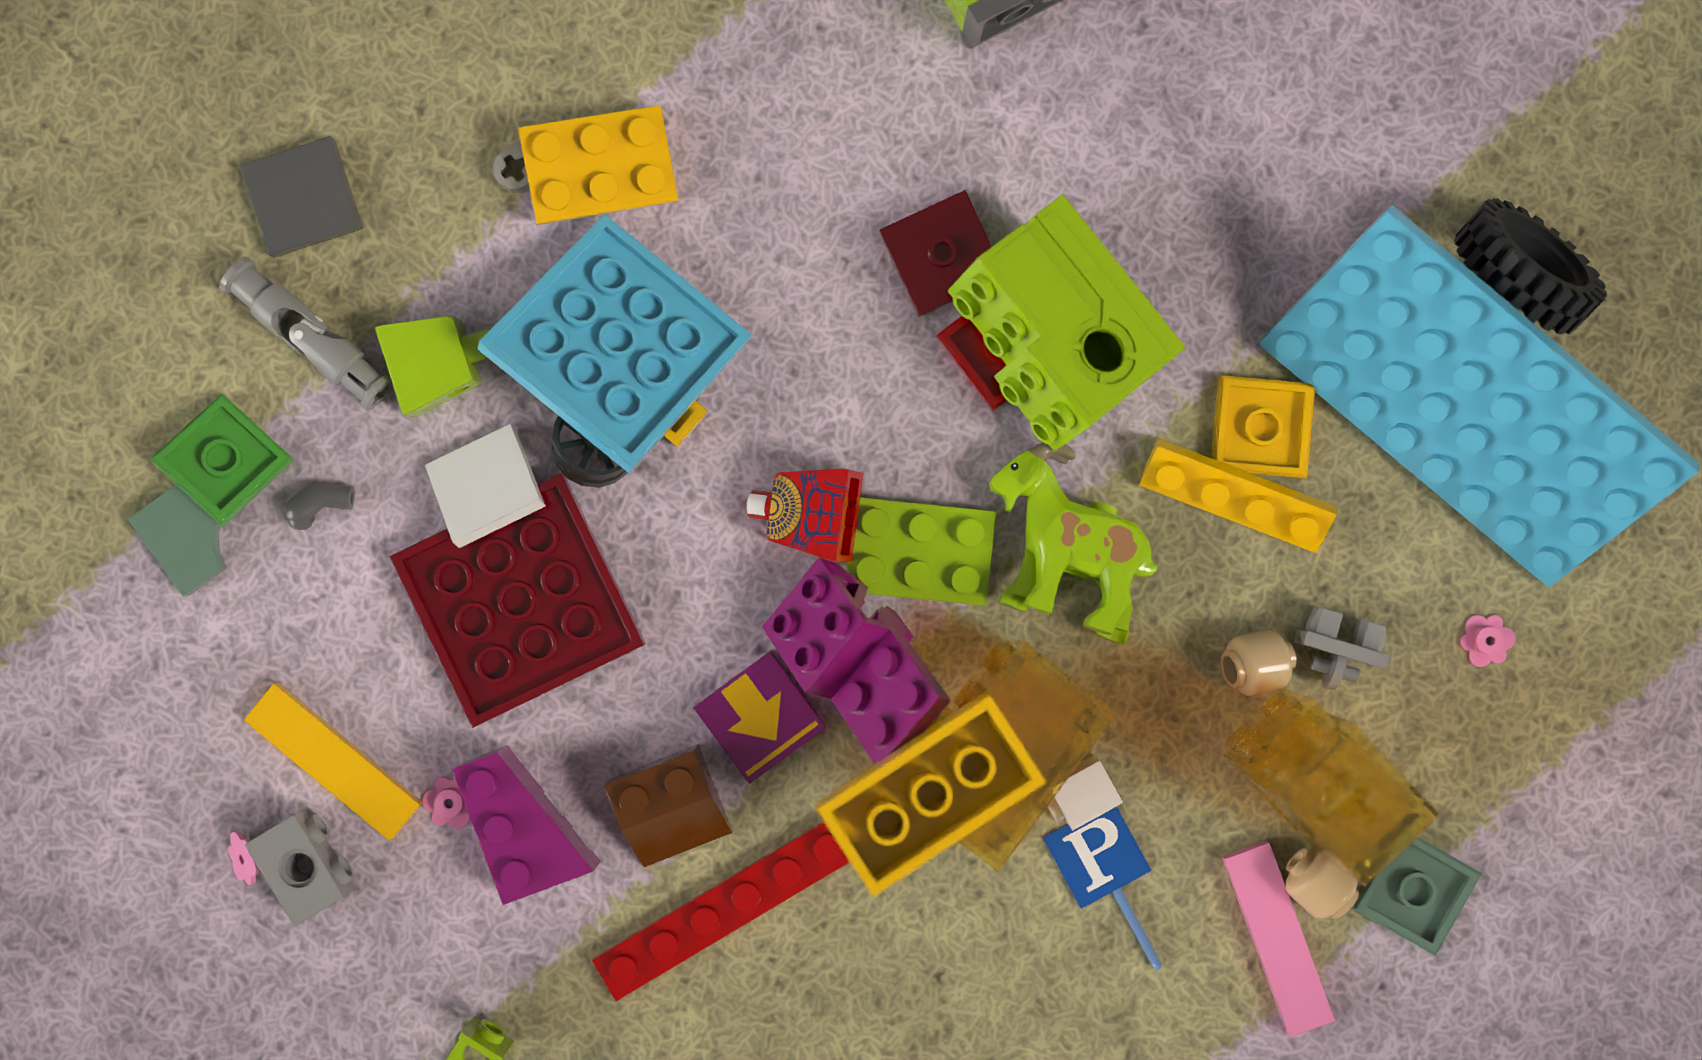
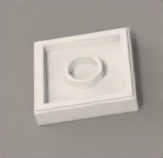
M511 424L425 465L450 537L458 548L545 507L517 432Z

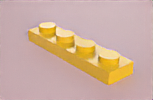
M1158 438L1139 480V486L1317 553L1337 516L1335 505Z

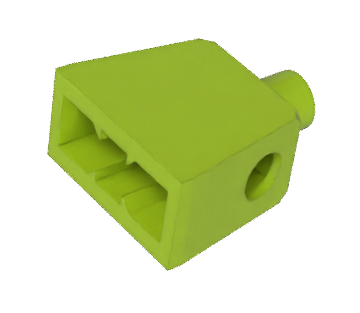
M454 316L375 327L402 414L410 417L420 416L480 385L481 378L476 362L488 359V357L478 350V343L491 328L467 335L462 320Z

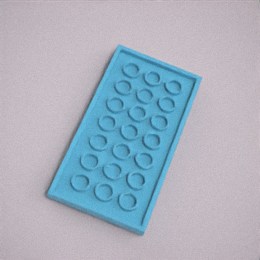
M1392 204L1273 325L1259 342L1262 348L1304 383L1314 386L1315 392L1548 588L1699 471V462Z

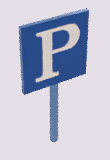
M1117 806L1073 831L1066 824L1042 837L1080 908L1082 909L1112 892L1151 965L1156 970L1160 969L1162 963L1121 890V887L1152 870Z

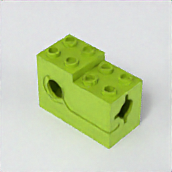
M1061 194L1036 213L1025 225L1019 226L978 257L948 290L949 294L953 297V303L957 311L964 318L973 322L983 335L984 343L989 351L995 356L1001 357L1007 366L994 376L1000 384L1001 393L1009 403L1018 406L1030 421V427L1034 435L1041 442L1048 444L1053 451H1056L1091 427L1186 348L1064 194Z

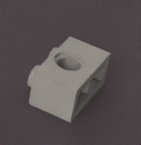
M308 808L292 815L245 844V847L294 927L356 889L352 882L355 876L351 865L342 855L336 856L327 841L330 838V833L325 822L317 814L312 815ZM299 853L306 854L312 859L314 864L312 875L305 874L299 869L297 865Z

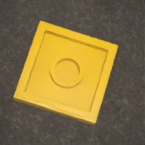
M1218 376L1211 458L1251 474L1306 479L1315 396L1314 386L1301 382Z

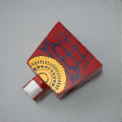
M849 469L778 472L774 476L772 492L752 490L747 501L748 517L768 520L766 535L769 541L830 561L852 563L864 473Z

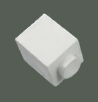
M1094 755L1047 780L1045 783L1051 794L1045 796L1043 800L1056 823L1065 819L1072 831L1123 803L1100 760Z

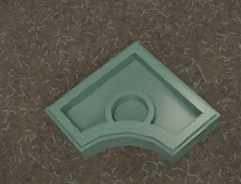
M177 485L171 487L127 519L182 596L191 595L227 569L219 552V531L221 525Z

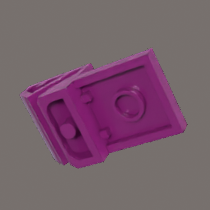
M819 557L764 623L762 628L804 692L831 699L873 763L876 764L923 733L952 700L909 643L914 636L897 612L888 606L885 608L881 606L870 618L866 617L861 607L865 604L864 599L868 587L838 563Z

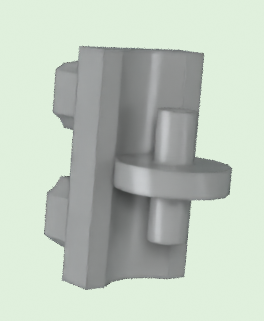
M1314 606L1306 622L1305 629L1296 628L1292 642L1330 653L1327 659L1313 656L1309 664V669L1323 673L1322 685L1324 688L1336 690L1342 679L1357 682L1360 669L1346 665L1347 658L1387 669L1391 655L1382 653L1386 634L1385 626L1357 619L1351 641L1347 643L1336 639L1343 614Z

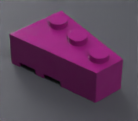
M508 746L465 761L452 769L502 905L591 873L600 864L601 860L593 850L590 851L573 830L571 823L564 815L560 814L544 794L545 791Z

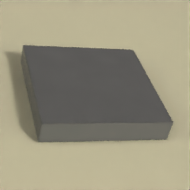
M328 136L240 165L269 256L276 258L364 229L336 141L333 137Z

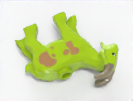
M1043 442L1013 457L989 481L990 491L1003 497L1005 508L1008 512L1012 510L1018 497H1027L1024 559L1015 582L1003 591L997 604L1021 612H1026L1027 607L1039 613L1050 615L1052 614L1054 599L1063 572L1082 579H1094L1101 590L1102 600L1099 607L1086 616L1082 626L1095 631L1093 635L1117 644H1126L1133 609L1130 594L1131 581L1133 577H1149L1158 568V565L1153 564L1151 560L1149 540L1135 522L1118 517V509L1114 506L1094 501L1090 502V506L1087 507L1069 501L1059 487L1056 477L1047 463V459L1068 464L1069 460L1075 459L1076 454L1066 444L1056 451H1053L1048 444Z

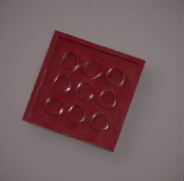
M563 473L537 485L545 507L467 545L458 548L452 542L447 528L389 556L472 728L646 645Z

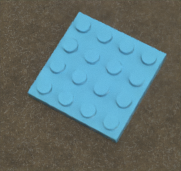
M604 214L484 335L478 343V350L630 474L743 349L752 334Z

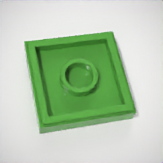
M223 394L218 396L150 458L151 462L222 527L231 521L293 462L292 457Z

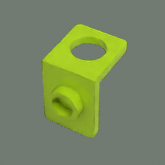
M474 1016L459 1035V1040L447 1060H465L464 1050L467 1045L490 1060H502L514 1040L507 1037L505 1031L494 1022L485 1019L480 1020Z

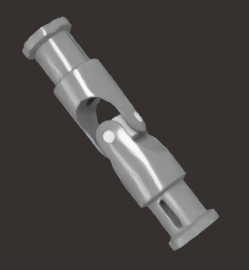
M249 257L239 259L225 272L220 281L219 289L225 294L233 293L251 308V315L296 352L306 355L314 367L332 383L344 385L362 400L361 407L366 411L375 408L392 389L393 383L390 374H381L363 359L364 353L347 338L330 332L327 329V324L278 282L273 284L254 268L255 262ZM295 310L304 316L305 319L300 323L294 324L289 330L287 319L290 312Z

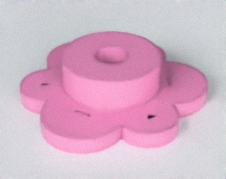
M1480 615L1469 617L1465 623L1467 634L1460 638V646L1464 650L1469 651V661L1477 667H1484L1491 661L1497 664L1504 662L1507 657L1505 650L1510 649L1515 643L1514 632L1508 627H1503V620L1498 615H1490L1487 619ZM1490 637L1491 642L1487 645L1486 639Z
M439 777L434 783L435 789H431L424 794L422 799L423 806L427 811L432 812L434 824L442 826L448 823L452 828H463L468 824L470 817L455 778L450 781L447 777ZM447 799L453 801L452 807L447 805Z
M240 831L232 832L228 853L233 861L235 876L238 880H245L248 885H252L256 882V875L260 873V870L245 847V844L251 840L244 838Z

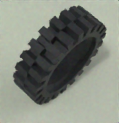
M1498 198L1486 200L1455 235L1454 244L1458 246L1456 251L1460 257L1466 259L1463 262L1465 266L1471 271L1478 272L1477 277L1486 284H1489L1495 292L1507 300L1518 311L1521 310L1524 316L1533 324L1538 321L1542 329L1547 331L1553 329L1556 334L1563 335L1565 332L1571 334L1607 297V291L1604 290L1606 288L1604 281L1598 279L1600 274L1595 268L1587 266L1590 261L1585 255L1576 254L1574 250L1577 247L1569 240L1564 242L1558 236L1561 234L1554 227L1549 230L1544 226V220L1536 215L1531 218L1526 209L1518 206L1516 209L1512 202L1506 200L1501 202Z

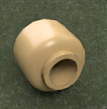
M1263 629L1232 638L1225 652L1221 655V671L1226 683L1230 687L1236 688L1241 694L1246 696H1255L1287 686L1292 677V670L1296 666V654L1293 646L1288 641H1284L1277 632Z
M1327 847L1315 848L1310 852L1305 848L1301 849L1293 855L1286 865V870L1289 872L1285 882L1287 893L1310 915L1317 919L1328 917L1337 919L1348 912L1358 899L1359 892L1356 889L1358 885L1356 872Z

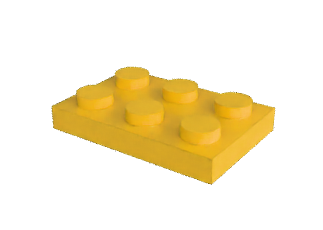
M661 105L518 127L536 226L679 201Z

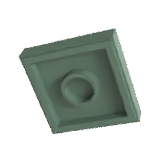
M1395 824L1359 887L1358 899L1351 908L1436 956L1482 873Z

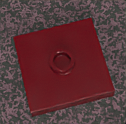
M966 190L879 229L882 240L918 318L953 302V297L948 292L950 287L978 257L992 248Z

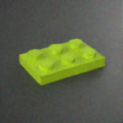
M860 498L852 563L848 562L847 571L868 587L866 594L986 606L996 512Z

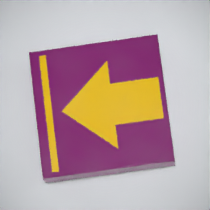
M771 651L767 652L693 707L749 784L826 728V725Z

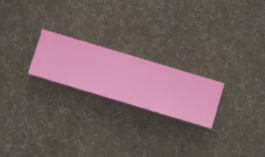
M1264 840L1222 856L1287 1034L1290 1037H1294L1334 1022L1333 1013L1289 894L1286 891V886L1270 843Z

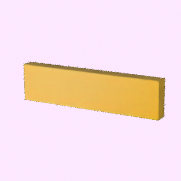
M279 682L274 683L244 718L247 724L388 841L395 838L423 804L417 796Z

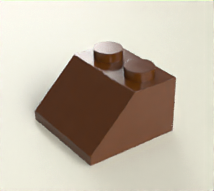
M699 744L613 777L604 785L620 830L644 867L733 832Z

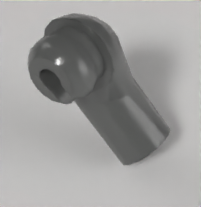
M324 483L309 484L288 500L285 508L288 524L295 530H306L312 526L315 520L314 515L324 507L351 510L354 506L355 488L353 486Z

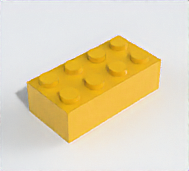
M981 694L814 805L874 897L1045 784L1046 781L992 697Z

